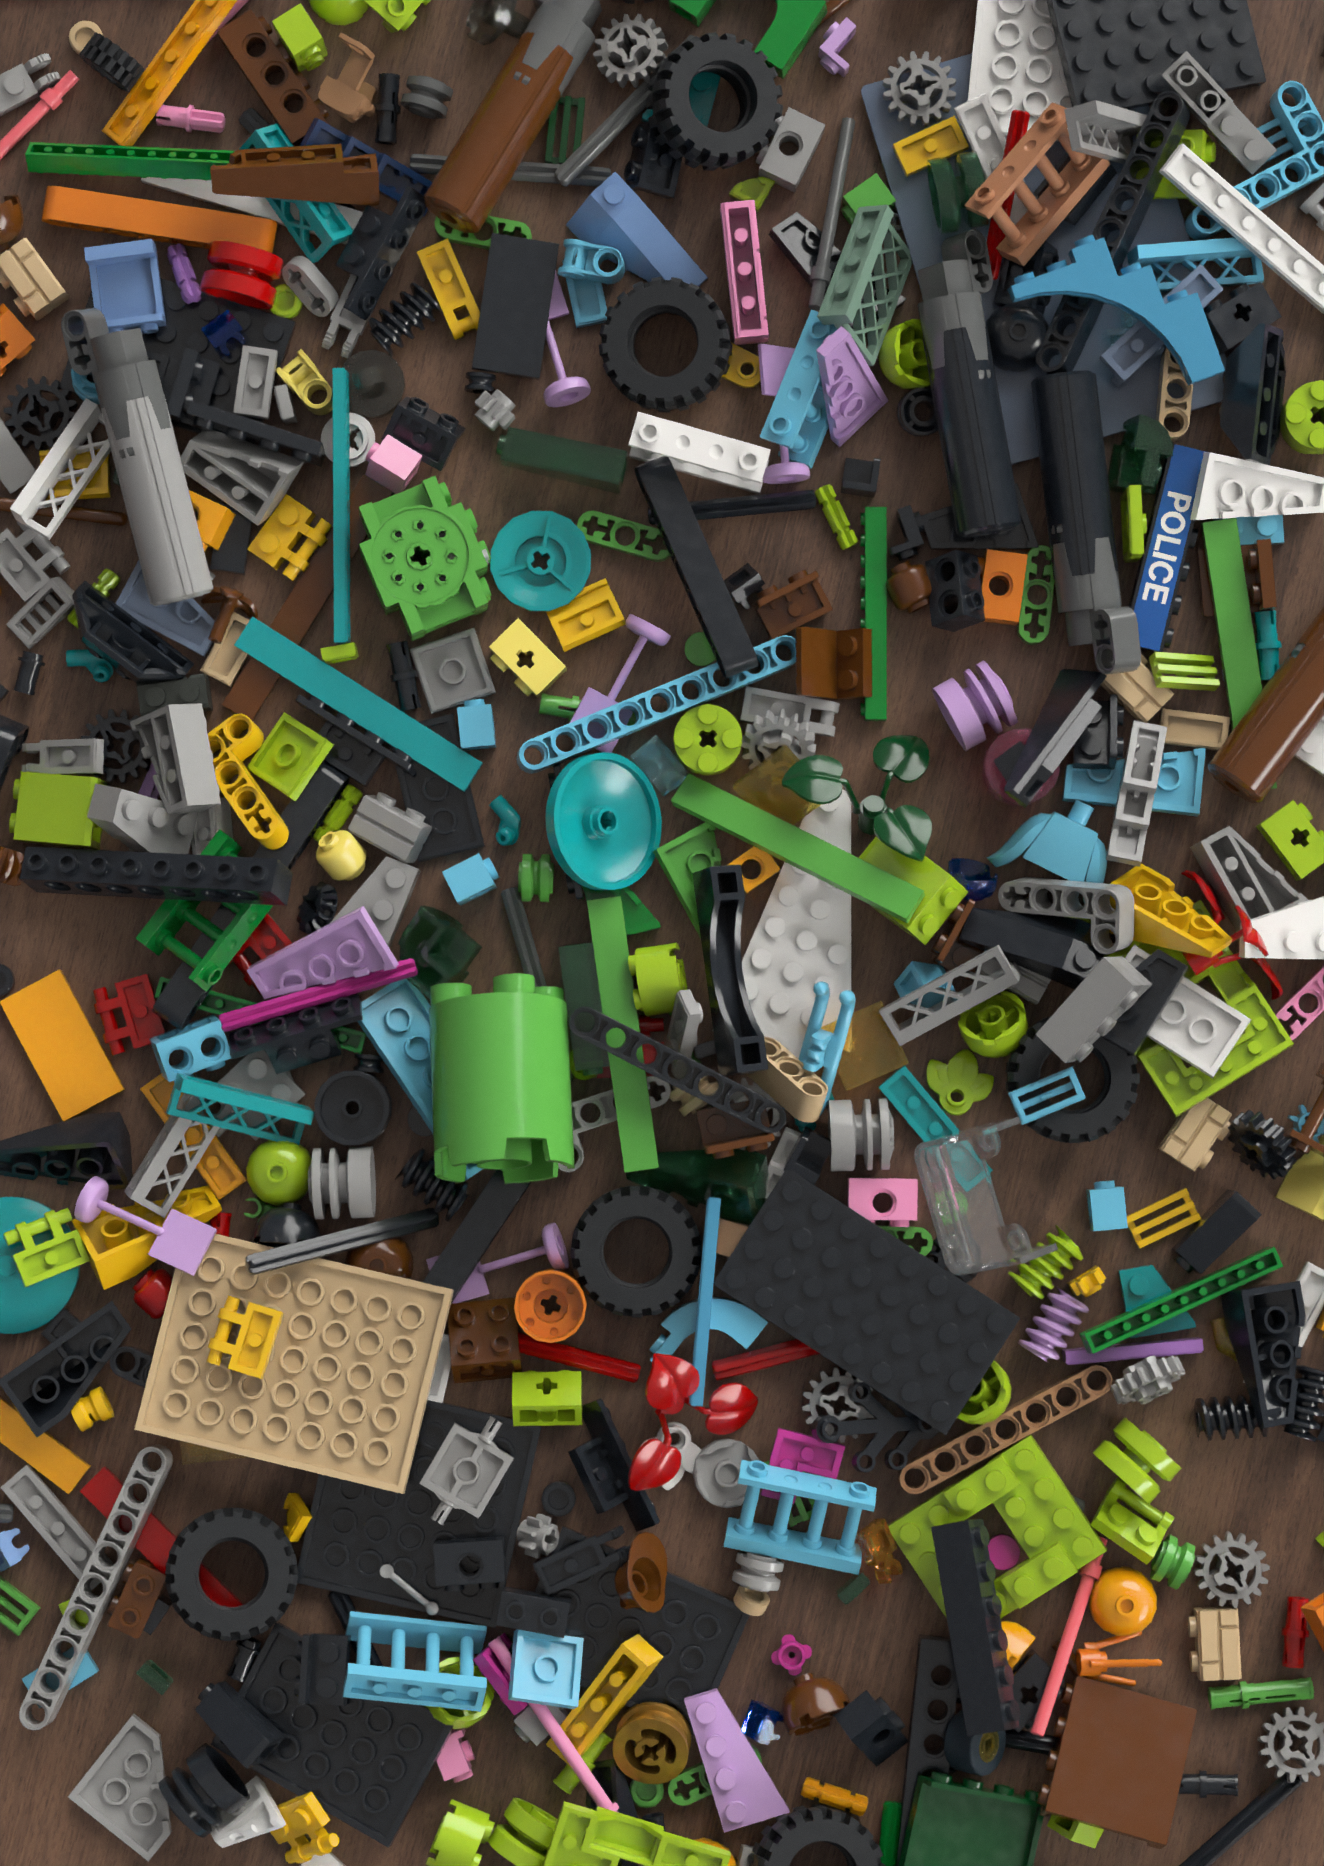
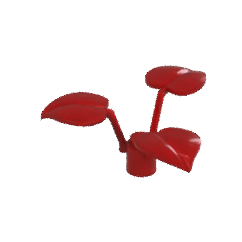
M1185 870L1182 872V875L1195 881L1200 886L1210 903L1213 921L1218 925L1221 920H1225L1221 906L1207 883L1193 871ZM1236 905L1234 909L1240 917L1242 929L1230 936L1232 942L1243 936L1244 942L1255 945L1264 957L1268 956L1269 954L1262 937L1252 927V922L1239 905ZM1222 951L1212 958L1182 952L1196 976L1212 965L1216 968L1221 964L1242 959V957H1239V953L1219 958L1224 954ZM1250 958L1266 973L1271 986L1272 1000L1282 996L1281 984L1265 958Z
M653 1354L652 1368L646 1383L645 1396L648 1403L653 1408H656L655 1413L660 1420L664 1441L662 1442L655 1438L650 1439L636 1452L628 1475L629 1488L634 1491L662 1486L673 1479L680 1468L682 1456L676 1447L670 1446L672 1439L665 1415L677 1414L682 1410L684 1403L691 1406L688 1396L697 1390L700 1381L697 1369L682 1358L667 1354ZM727 1383L713 1392L709 1399V1407H691L702 1414L708 1415L705 1427L709 1432L725 1435L737 1431L749 1421L757 1407L758 1397L741 1383Z

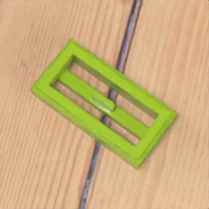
M1154 652L1149 657L1156 688L1215 691L1220 686L1219 679L1214 678L1217 674V669L1211 666L1215 662L1212 655ZM1162 673H1164V674H1175V676H1178V677H1174V676H1162ZM1188 675H1195V676H1204L1205 678H1190V677H1187V676H1188Z

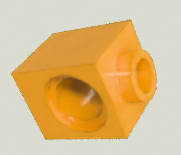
M754 846L728 864H741L742 866L746 861H755L759 864L761 873L757 878L747 879L742 875L744 892L746 894L780 871L779 866L770 854Z

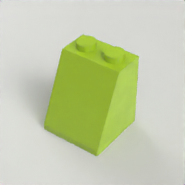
M21 771L20 779H15L13 787V799H18L16 813H11L9 832L14 833L13 840L100 850L102 828L91 821L87 814L95 783L107 786V782L96 777Z
M877 836L859 857L924 890L925 896L908 924L873 907L882 916L924 945L929 942L968 893L954 877L928 857L924 856L921 862L906 857L886 846Z

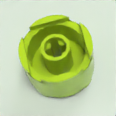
M1324 380L1302 385L1295 390L1282 407L1280 414L1282 437L1292 449L1299 453L1324 454ZM1319 413L1322 417L1321 420L1315 424L1312 423L1310 419L1313 414Z
M711 704L694 707L687 711L676 725L674 731L676 756L686 769L695 774L706 776L721 774L736 762L741 751L742 732L736 718L722 707ZM704 733L708 736L713 733L716 746L713 748L709 745H706L704 748L700 746L702 742L700 735Z
M677 942L637 948L635 955L628 956L631 976H636L638 989H633L636 1010L644 1011L646 1016L672 1013L677 992L688 990L683 959L676 960L674 951H680Z
M451 1799L448 1807L454 1810L452 1813L447 1811V1814L443 1816L429 1851L436 1854L435 1858L428 1857L425 1864L428 1866H478L482 1855L476 1852L480 1842L485 1844L488 1841L495 1822L489 1820L490 1814Z

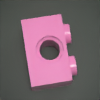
M847 1178V1207L875 1224V1220H889V1227H909V1220L917 1221L918 1179ZM878 1193H887L892 1200L890 1209L886 1212H877L873 1207V1198Z

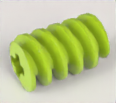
M1057 1225L1055 1227L1059 1236L1050 1232L1045 1235L1049 1246L1040 1242L1036 1244L1039 1256L1031 1252L1026 1254L1030 1265L1019 1261L1016 1265L1020 1274L1018 1275L1011 1271L1007 1273L1030 1297L1033 1295L1043 1299L1045 1296L1041 1287L1044 1286L1052 1290L1054 1285L1050 1278L1053 1276L1062 1280L1064 1276L1060 1268L1065 1267L1069 1270L1074 1268L1070 1260L1071 1257L1080 1261L1084 1259L1080 1248Z

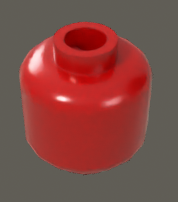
M150 1268L133 1286L132 1289L136 1291L133 1296L134 1302L151 1318L160 1319L164 1315L173 1277L164 1269H157L154 1272Z

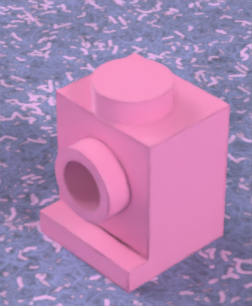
M465 1728L453 1729L437 1759V1764L444 1781L453 1778L454 1783L473 1776L470 1761L475 1760L474 1753L469 1741L462 1742L461 1739L465 1735Z

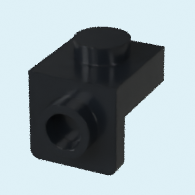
M911 505L897 509L896 516L906 543L889 548L888 554L890 559L897 556L899 561L910 559L919 555L917 549L923 547L924 542L920 532L925 531V527L919 511L913 513Z

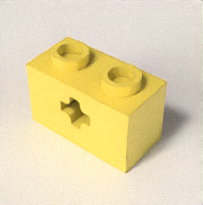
M519 618L489 646L493 653L490 657L492 662L502 672L509 669L517 677L514 684L527 697L533 693L539 698L542 693L567 671L566 666ZM521 653L526 657L530 654L534 655L531 658L533 663L531 668L526 665L521 668L518 667L520 664L518 656Z

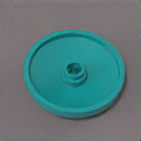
M605 752L581 756L570 762L559 773L548 796L545 819L548 841L560 867L575 882L593 890L622 889L638 881L647 872L656 857L653 851L659 848L662 832L659 801L647 776L629 759L618 754Z
M24 1197L0 1198V1333L17 1334L31 1331L54 1319L72 1298L80 1273V1266L24 1287L12 1255L24 1251L23 1245L19 1241L8 1246L3 1233L15 1229V1225L23 1221L27 1224L44 1217V1213L52 1210L43 1203ZM66 1223L61 1225L64 1234L71 1232ZM50 1230L32 1236L36 1246L53 1239Z

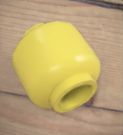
M330 831L321 837L316 851V860L332 879L349 881L355 879L363 872L366 850L349 831Z

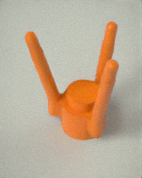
M1142 1631L1131 1636H1113L1096 1642H1084V1649H1077L1075 1656L1078 1676L1095 1681L1132 1687L1136 1685L1135 1680L1102 1674L1101 1672H1107V1669L1110 1667L1161 1666L1162 1661L1160 1659L1108 1660L1106 1652L1099 1650L1141 1636Z

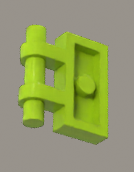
M68 1208L57 1212L54 1210L48 1211L40 1219L27 1224L23 1221L16 1224L15 1229L3 1233L8 1246L19 1241L23 1245L24 1251L12 1255L24 1287L90 1261L78 1229L66 1234L63 1232L61 1225L73 1220ZM50 1230L53 1239L35 1246L32 1236Z

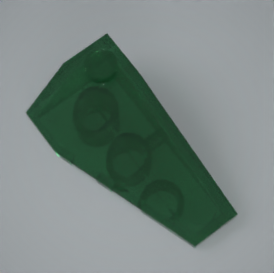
M733 1149V1156L714 1159L712 1153L706 1154L704 1150L657 1152L659 1168L626 1173L627 1180L642 1186L662 1190L668 1194L671 1192L680 1194L688 1200L686 1204L696 1208L699 1203L706 1205L707 1198L719 1197L721 1198L719 1217L750 1225L765 1203L769 1171L766 1155L760 1154L757 1151L748 1152V1150Z

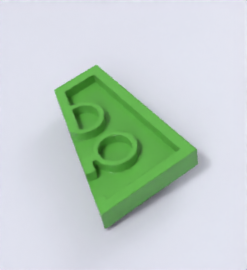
M707 822L653 851L700 939L692 873L708 867L721 866L720 861H722L720 849L717 848L715 826Z

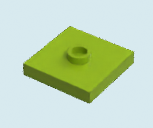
M1129 485L1120 496L1123 561L1125 563L1137 562L1143 556V534L1147 533L1146 513H1142L1141 485Z
M284 712L246 768L296 801L334 744Z

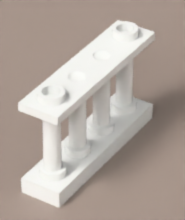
M641 412L637 413L628 446H631L630 458L649 462L666 456L669 457L675 471L760 494L765 468L769 464L768 458L771 451L768 448Z

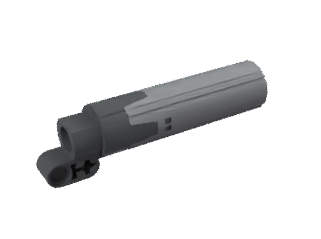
M96 308L66 312L61 320V330L72 369L77 374H92L150 604L154 606L166 605L210 593L214 588L156 361L148 360L141 329L136 328L109 333L104 314Z

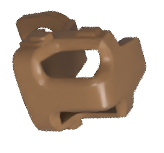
M340 33L338 38L352 52L337 80L326 76L320 86L318 97L341 118L350 123H355L362 116L371 117L375 113L376 107L372 103L377 90L374 86L364 82L375 55L362 43Z

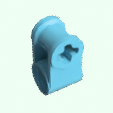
M564 239L563 246L566 249L563 265L558 268V275L573 280H588L605 284H615L623 278L625 264L621 253L617 249L591 244L578 239ZM606 259H614L618 262V266L612 272H604L600 269L601 263Z

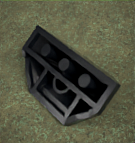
M1259 323L1227 357L1226 370L1223 374L1224 389L1219 416L1220 427L1246 460L1270 465L1271 455L1274 453L1279 440L1280 414L1284 397L1286 377L1285 350L1282 344L1284 331L1267 323Z
M84 581L72 594L81 642L87 646L88 651L92 655L105 659L113 665L115 671L121 677L128 680L131 679L135 683L183 679L195 664L87 581Z

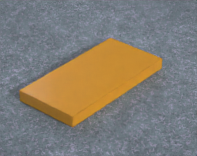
M61 969L0 1001L6 1016L63 1121L69 1120L125 1090Z

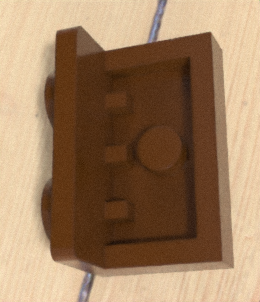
M806 569L788 578L789 585L779 590L776 585H773L757 594L759 600L753 604V607L770 640L783 636L797 627H801L833 610L818 581L819 575L817 571L808 574Z
M143 1558L137 1560L135 1565L129 1563L121 1580L122 1583L126 1584L121 1596L115 1594L108 1608L107 1614L111 1615L107 1626L136 1639L140 1638L166 1581V1574L151 1568L153 1564Z

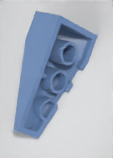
M616 172L609 176L588 196L566 224L567 228L579 240L617 249L623 257L625 270L647 280L648 283L651 282V278L662 277L664 280H671V277L699 287L708 279L705 273L640 197ZM608 259V260L612 261L613 263L617 264V266H618V262H617L616 260H614V259Z

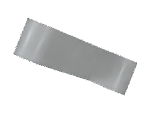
M1022 877L1004 883L999 889V902L1007 911L1091 919V943L1094 949L1101 954H1111L1123 950L1133 942L1134 896L1126 886ZM1048 890L1053 895V904L1048 899ZM1030 893L1028 898H1024L1023 895H1019ZM1079 893L1084 897V907L1079 902ZM1110 895L1116 901V909L1110 905ZM1110 930L1115 934V944L1109 938Z
M656 1076L647 1077L648 1090L650 1089L649 1083L656 1081L658 1086L664 1085L666 1091L661 1093L662 1099L659 1101H655L653 1096L649 1097L651 1109L666 1103L671 1093L669 1083ZM613 1089L572 1103L573 1144L579 1158L574 1165L575 1168L567 1169V1166L558 1163L560 1170L566 1172L575 1171L583 1164L585 1156L578 1133L617 1120L616 1109L613 1105ZM587 1103H594L600 1109V1117L594 1123H588L581 1117V1109Z

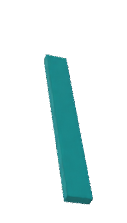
M332 368L334 643L341 645L351 643L349 373L345 368Z
M253 616L234 644L243 652L315 696L334 710L347 716L356 724L376 734L389 745L400 749L413 760L463 792L467 790L483 765L481 761Z

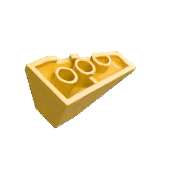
M1142 863L1140 867L1135 866L1110 883L1126 886L1134 896L1133 941L1209 958L1218 954L1232 942V938L1208 915H1200L1193 909L1194 902L1188 896L1181 897L1174 891L1175 884L1169 878ZM1110 895V905L1116 909V901Z
M208 1185L182 1190L171 1207L203 1223L208 1222L222 1211L219 1201ZM165 1199L152 1202L161 1207ZM135 1202V1205L120 1208L160 1227L163 1226L169 1214L168 1212L166 1217L163 1218ZM104 1210L90 1223L76 1220V1218L72 1220L75 1230L78 1229L89 1256V1263L104 1290L135 1277L158 1260L148 1255L158 1236L148 1230Z

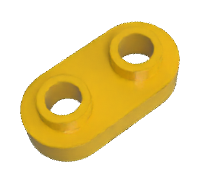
M731 343L732 355L729 356L728 360L730 366L727 374H723L722 378L742 388L757 386L761 382L759 357ZM744 364H750L753 366L754 371L750 375H744L740 371L741 367Z

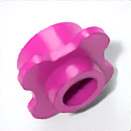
M786 1634L781 1639L782 1644L779 1649L772 1653L771 1659L775 1665L781 1664L785 1669H788L790 1675H798L802 1671L801 1666L804 1664L805 1659L811 1657L812 1649L807 1644L802 1645L797 1642L792 1634ZM789 1652H794L795 1656L790 1658L788 1654Z

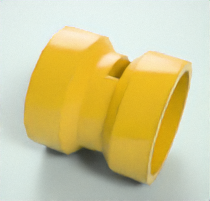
M101 1386L91 1390L88 1396L80 1397L71 1410V1414L82 1432L93 1427L94 1422L98 1420L106 1421L114 1417L111 1403Z

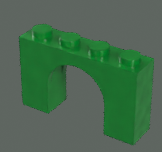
M668 0L671 11L699 27L716 0ZM775 0L777 4L775 19L754 52L762 51L768 57L764 62L769 69L774 66L778 77L785 78L827 14V3L825 0Z

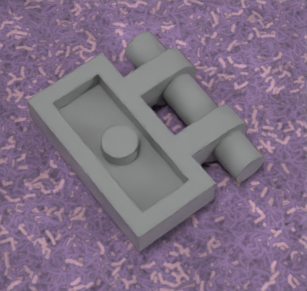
M17 521V524L24 531L20 536L16 538L8 528L0 534V573L24 602L27 603L50 580V577L44 572L46 569L53 565L61 575L71 566L63 557L65 553L59 546L54 547L47 538ZM32 542L43 554L37 561L25 549Z

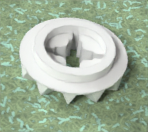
M349 413L350 435L358 431L354 440L359 449L356 450L350 447V467H356L366 461V455L375 443V433L371 424L364 417L356 413ZM333 417L326 423L321 434L325 455L332 462Z

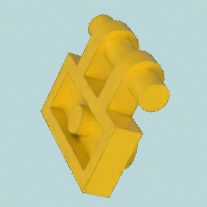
M286 494L247 550L275 570L279 569L284 560L288 561L289 564L282 574L294 581L299 572H304L309 566L307 561L318 546L322 547L326 542L327 538L325 536L332 525L321 518L314 528L310 527L309 525L316 514ZM302 535L307 537L297 553L291 551Z
M228 1295L224 1308H220L217 1318H220L215 1336L209 1340L207 1348H210V1352L206 1362L219 1366L223 1353L230 1354L232 1356L227 1369L263 1379L284 1313L249 1302L246 1313L243 1315L237 1313L241 1299ZM233 1323L241 1325L235 1345L227 1343Z
M312 1791L277 1805L286 1825L270 1833L278 1844L288 1841L292 1847L285 1853V1859L288 1863H305L311 1860L313 1855L323 1856L338 1846L339 1837L337 1834H328L324 1828L330 1821V1818ZM305 1834L309 1835V1837L311 1838V1842L307 1840Z

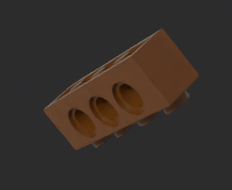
M250 9L217 31L221 42L275 122L280 125L294 146L301 145L314 118H319L327 123L325 119L330 116L319 98L313 102L307 93V90L311 87L300 70L294 74L288 65V62L292 59L282 43L275 46L269 37L273 31L263 15L257 18ZM255 44H262L266 47L264 54L260 57H252L248 54L249 49ZM273 72H281L285 75L283 82L278 85L269 84L267 79ZM297 99L304 103L303 108L297 113H290L286 110L287 104L292 100Z

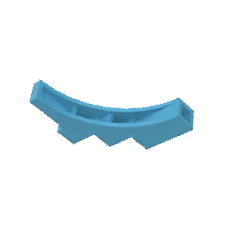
M1090 235L1075 241L1076 248L1071 249L1068 253L1072 264L1067 265L1066 260H1062L1047 266L1048 273L1037 277L1034 276L1033 272L1023 274L1014 278L1015 285L1010 286L1008 289L1012 303L1037 296L1071 295L1092 298L1121 309L1141 321L1161 339L1177 361L1188 386L1225 371L1198 293L1188 295L1187 290H1183L1167 296L1169 303L1164 304L1151 265L1142 268L1140 262L1120 269L1122 275L1118 276L1104 237L1095 240L1094 235Z

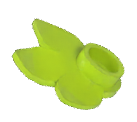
M968 1049L956 1053L948 1065L935 1059H931L927 1065L926 1078L928 1086L939 1095L940 1105L948 1114H965L970 1110L973 1102L986 1099L992 1091L994 1077L984 1073L978 1074L977 1059ZM955 1092L960 1093L963 1100L961 1102H954L950 1095Z

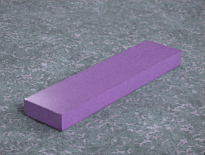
M1192 1337L1115 1344L1094 1354L1087 1353L1085 1347L1062 1349L1063 1362L1067 1365L1140 1359L1154 1355L1155 1357L1202 1353L1204 1348L1202 1338Z

